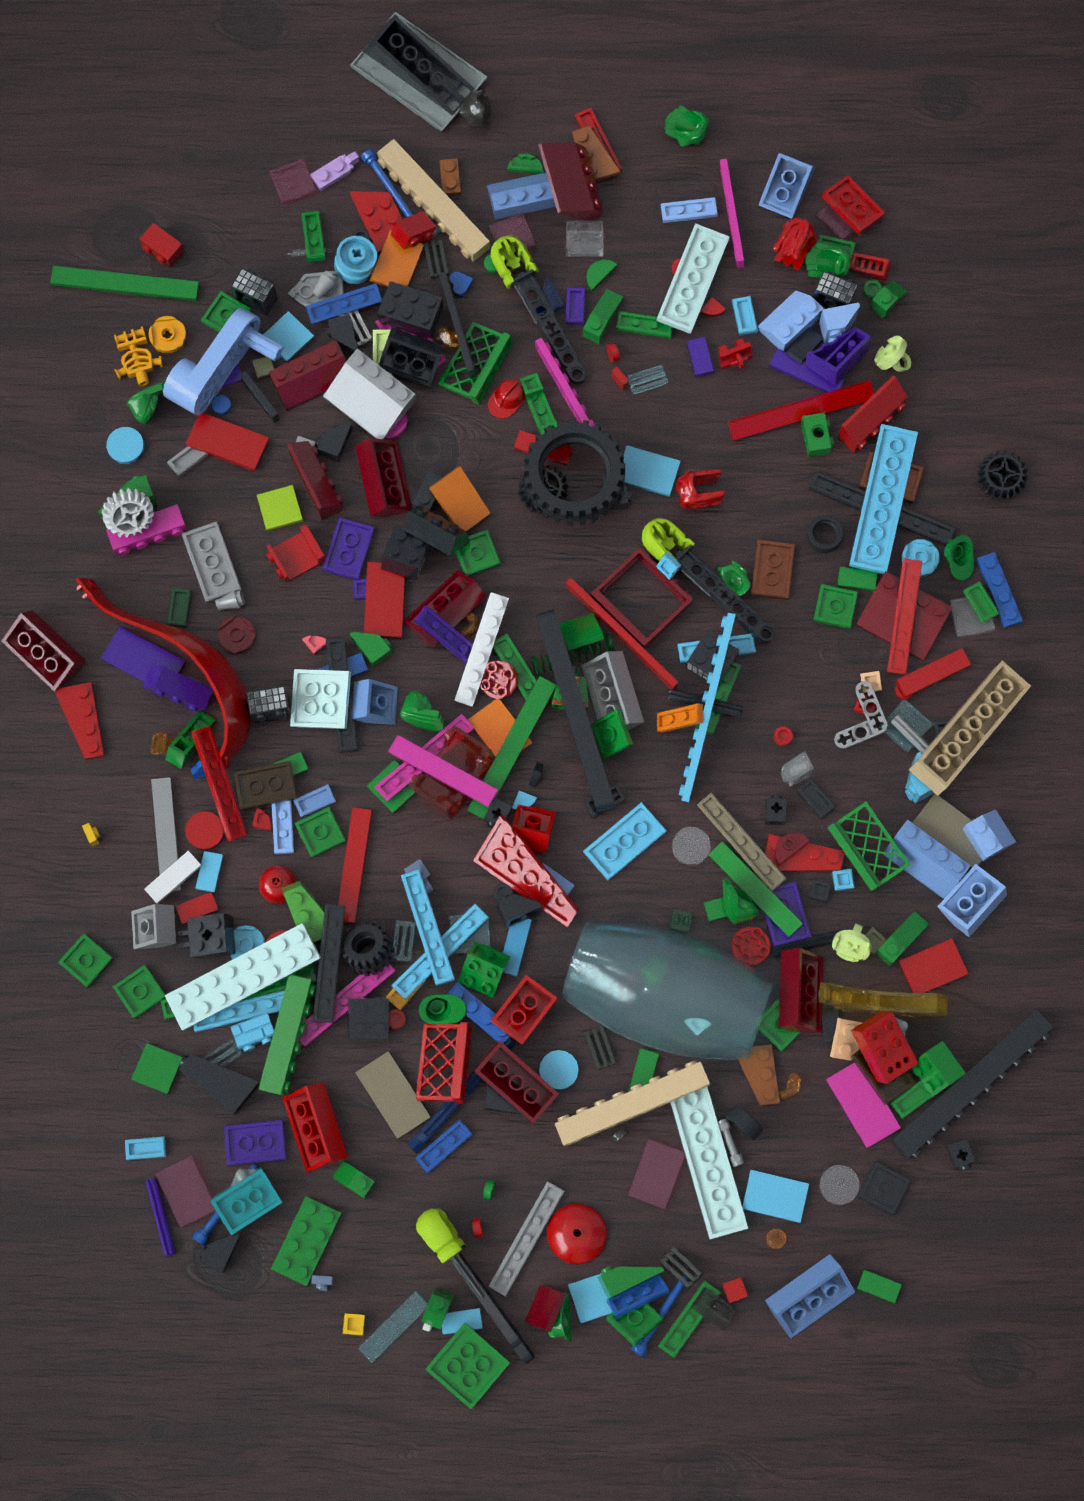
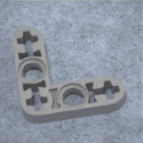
M866 681L858 683L855 691L867 721L842 730L835 735V744L840 749H846L881 735L887 730V721L871 684ZM863 685L865 688L869 687L870 689L867 691L868 696L874 697V699H868L864 703L862 699H865L863 693H859ZM868 703H875L877 706L876 712H867L866 705ZM879 713L881 716L877 718L880 723H884L880 731L878 728L874 729L873 727L876 725L874 718L872 720L869 719V717H874ZM860 727L864 728L867 732L863 738H858L855 735V731ZM852 731L856 741L852 742V739H848L846 745L838 743L841 735L848 737L850 736L848 732Z

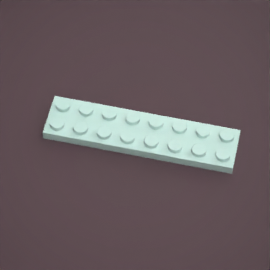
M304 923L168 993L165 997L181 1030H185L321 959V956Z
M708 1087L670 1102L709 1240L748 1229Z

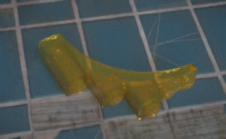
M825 982L820 983L819 1003L834 1006L835 1009L845 1012L867 1011L877 1014L880 1011H889L906 1017L947 1016L948 996L939 993H902L866 990Z

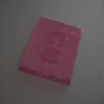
M648 1139L628 1196L666 1209L685 1152Z
M192 1156L156 1173V1177L180 1228L216 1211L209 1200L211 1196Z

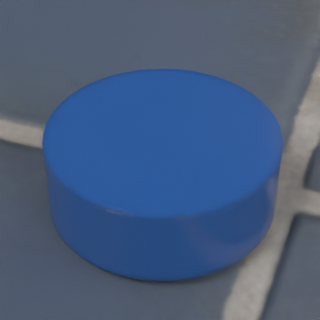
M224 395L215 397L212 401L214 412L219 415L227 414L231 409L229 398Z

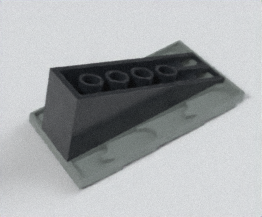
M397 12L389 18L350 64V67L371 83L373 82L388 95L394 97L440 131L448 125L487 78L486 75Z

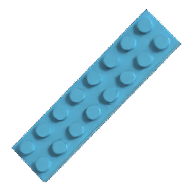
M881 424L849 563L850 567L884 574L885 571L887 572L918 432Z

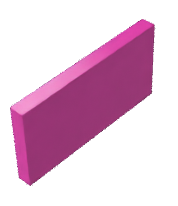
M855 1063L826 1079L866 1148L901 1128L888 1105L883 1104Z

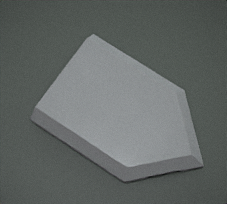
M328 271L338 280L335 282L336 285L319 299L312 291L321 273L324 272L304 274L298 284L288 294L306 307L344 294L343 280L336 274V271Z

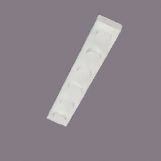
M490 593L454 701L473 707L509 598Z

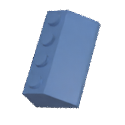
M546 172L487 185L495 220L556 207Z
M909 820L904 823L893 838L911 864L904 871L943 899L953 890L971 866ZM891 843L884 852L891 853ZM883 854L885 857L890 859V855ZM893 856V863L899 867L905 864L901 857Z
M829 1254L765 1301L791 1339L854 1294L855 1290L842 1267Z

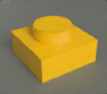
M90 823L83 825V830L92 847L100 844L97 839L100 837L96 826L92 827Z
M345 1313L343 1334L363 1336L365 1315Z

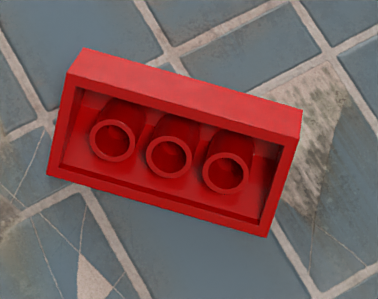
M894 375L841 425L838 439L853 453L858 449L862 450L867 445V440L871 436L874 438L879 433L881 424L888 425L893 420V415L897 411L900 413L906 407L908 396Z
M324 1082L305 1086L283 1097L306 1173L348 1158Z

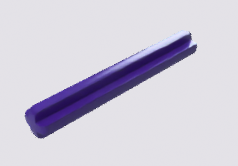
M151 1178L146 1180V1186L164 1255L170 1256L175 1254V1248L157 1180Z

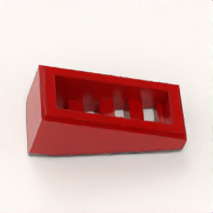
M854 253L849 271L886 281L891 263L889 259ZM859 259L862 260L860 267H857ZM866 262H869L867 269H865Z

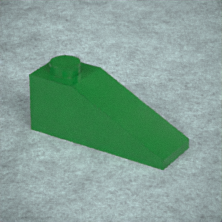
M608 289L605 291L583 328L584 338L600 345L623 300V296Z
M199 711L169 745L165 760L182 770L197 750L191 732L208 726L212 728L216 720Z
M914 911L875 954L888 966H891L929 923Z
M612 1266L601 1270L602 1275L598 1276V1279L609 1299L663 1272L664 1269L663 1267L623 1266L613 1269Z

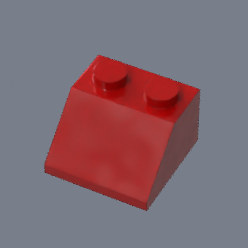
M518 804L512 826L531 850L546 853L556 812Z

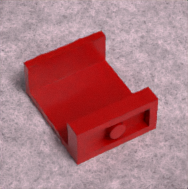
M307 525L300 527L301 533L273 548L270 544L267 545L268 553L266 555L271 563L275 562L278 567L275 569L280 579L284 578L286 583L325 562V556Z

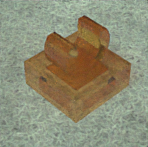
M443 326L438 330L440 335L435 340L440 342L443 339L444 349H447L449 346L456 347L459 345L458 338L452 328Z
M159 732L154 734L150 753L155 755L167 753L168 749L165 745L166 743H172L173 739L167 738L166 733Z

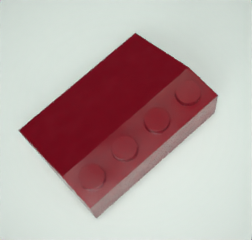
M575 142L539 144V150L557 212L584 222L603 214V203L597 193L598 186L593 179V169L588 162L587 149Z
M885 571L856 625L891 644L900 579ZM920 589L918 590L909 654L924 661L953 607Z

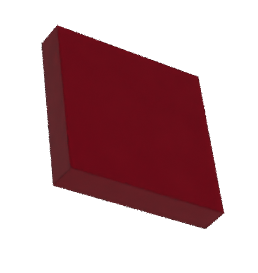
M540 1285L525 1322L551 1332L566 1294Z

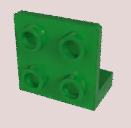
M475 941L467 954L458 983L493 998L502 973L509 963L511 956Z

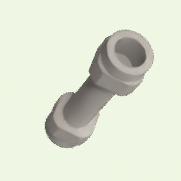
M728 1120L718 1121L720 1132L724 1136L731 1155L730 1161L732 1166L736 1167L744 1164L742 1155L738 1154L729 1128L731 1126Z

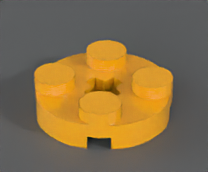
M163 316L155 320V323L149 328V339L157 352L173 353L184 347L186 330L184 325L176 320V318ZM166 331H169L170 334H172V336H170V338L166 339V337H163V335L166 334Z

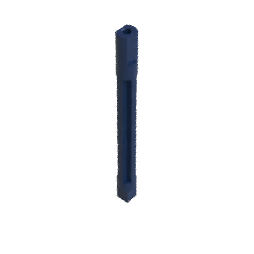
M512 1039L505 1044L509 1050L516 1045ZM474 1071L467 1078L465 1099L483 1081ZM445 1102L407 1145L417 1154L461 1104Z

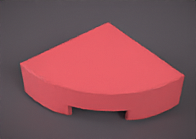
M307 636L302 639L314 655L326 646L327 640L320 636Z

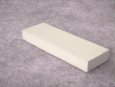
M187 851L144 890L159 904L198 870L201 864Z

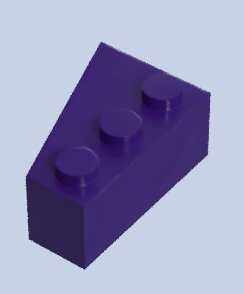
M854 327L837 336L836 340L822 344L815 351L807 352L806 366L836 385L869 350L871 336Z
M164 666L150 667L142 686L143 689L153 692L160 697L168 698L175 704L186 705L187 709L194 712L206 709L213 691L212 688Z

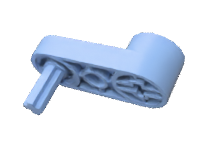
M239 308L228 319L198 364L184 358L174 366L164 384L163 396L196 416L201 415L210 406L237 363L239 364L250 347L273 361L281 357L284 347L258 333L260 318L244 308Z

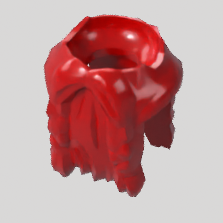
M795 217L783 225V232L773 247L774 252H779L775 256V262L780 263L784 261L786 267L793 265L794 270H800L807 252L815 245L818 239L814 226L807 219Z
M721 470L689 471L679 477L676 490L680 496L679 502L682 508L698 509L721 504L726 491L697 494L694 485L716 483L717 479L720 478Z

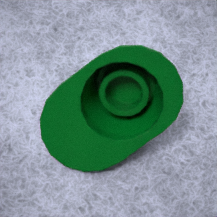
M960 535L955 539H949L944 549V557L950 563L951 573L954 578L966 580L974 569L972 540L967 535Z
M431 994L423 999L419 1006V1015L428 1024L457 1023L463 1019L466 1013L464 1001L460 997L451 994Z
M565 1292L566 1296L552 1331L548 1332V1334L552 1338L565 1337L568 1342H571L570 1299Z

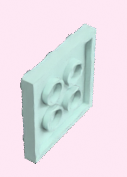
M294 669L290 726L347 729L351 672Z

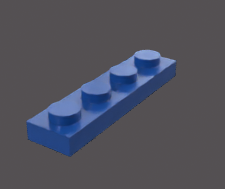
M373 284L308 305L306 309L313 325L381 303L382 299L377 284Z
M993 552L977 558L976 561L993 603L999 612L1004 629L1022 623L1023 619L996 553Z
M457 982L447 993L460 997L466 1006L465 1015L495 1041H501L505 1045L512 1038L491 1023L496 1014Z

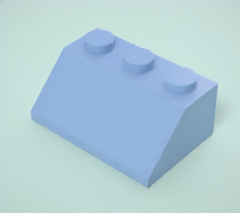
M795 291L760 323L757 329L779 350L785 352L808 327H811L821 318L824 308L810 295Z
M975 864L938 905V908L956 928L970 937L1007 896L1006 887Z

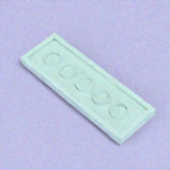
M695 223L656 321L691 334L728 243L729 236Z

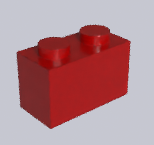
M421 211L397 221L391 236L405 250L410 247L413 248L424 241L428 242L431 240L436 225Z
M154 223L139 239L142 250L147 254L152 253L162 265L166 264L171 267L184 252L182 243Z

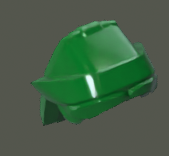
M682 105L673 112H670L664 123L665 134L678 140L681 147L689 144L700 145L710 126L709 120L704 113L694 110L689 111Z
M816 242L805 257L808 276L821 278L823 271L833 272L838 277L845 278L850 270L851 256L838 244L828 246Z
M165 382L148 387L133 395L127 401V406L139 423L145 425L154 414L158 395L163 393Z
M413 690L406 696L400 711V716L405 722L416 728L432 732L443 730L444 720L439 711L432 710V706L425 695Z
M728 878L723 879L724 907L729 920L737 924L755 918L759 910L744 890L733 887Z

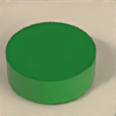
M491 254L487 255L484 259L485 269L490 273H497L498 271L492 262Z
M869 280L864 285L863 294L866 298L872 300L882 289V286L876 280Z
M487 1180L483 1191L484 1199L492 1200L496 1181Z

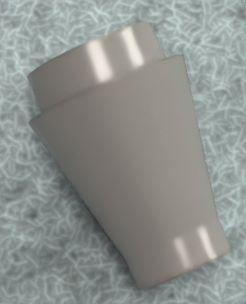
M328 271L321 273L312 293L321 299L323 295L336 285L335 282L338 279Z
M234 590L215 600L219 611L241 608L242 605H245L241 590Z

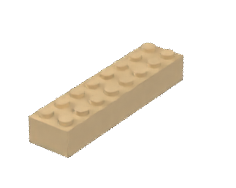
M1001 661L910 767L909 771L936 795H939L950 785L1031 685L1005 662Z

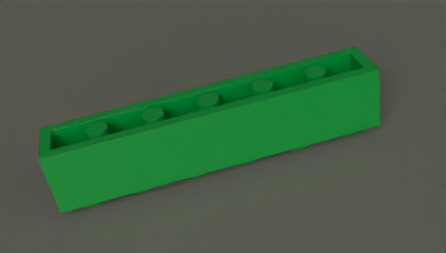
M289 975L259 1086L261 1091L285 1097L290 1092L292 1085L290 1081L291 1075L294 1074L297 1066L295 1062L296 1056L302 1048L300 1040L307 1029L305 1022L312 1010L311 999L316 994V982L311 979Z

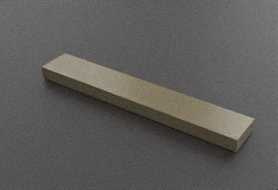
M712 792L697 804L699 809L771 892L787 880Z

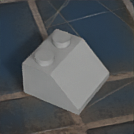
M153 904L131 911L134 949L159 948L176 944L174 905Z

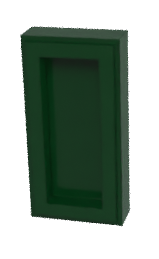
M172 588L167 620L168 625L187 628L191 589Z

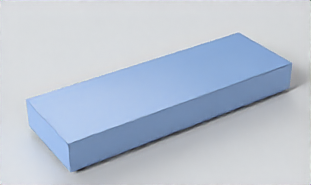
M715 197L661 204L663 223L718 216Z
M290 800L272 804L274 854L294 853L292 802Z

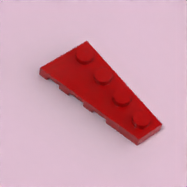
M92 683L63 687L54 691L84 758L90 760L105 757Z
M771 834L768 836L765 854L780 872H826L841 870L844 851L807 843L779 865L775 858V849L782 837Z

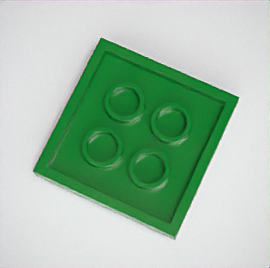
M464 1322L425 1370L467 1407L472 1409L510 1364V1361Z

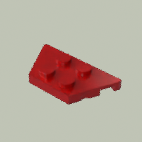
M351 191L350 196L370 235L377 254L380 255L389 231L393 230L395 223L402 220V217L389 192Z

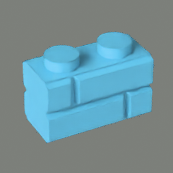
M268 1013L231 1026L239 1050H244V1052L253 1050L255 1048L254 1045L262 1042L265 1045L272 1041L274 1027Z

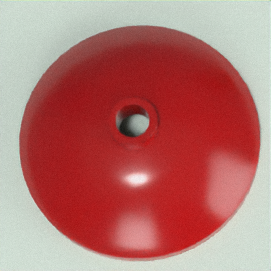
M570 1204L559 1209L553 1215L548 1225L547 1238L551 1250L558 1258L570 1264H584L595 1259L603 1250L607 1239V1229L603 1218L595 1209L584 1204ZM574 1230H580L581 1235L575 1237L573 1235Z

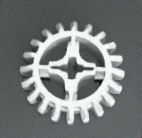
M129 488L126 492L120 489L119 494L113 492V498L107 497L108 502L103 505V522L108 529H111L113 534L117 533L119 537L123 534L127 538L129 534L136 536V532L143 533L142 528L148 529V523H152V517L154 516L153 505L149 497H145V494L143 492L139 493L137 489L133 492Z

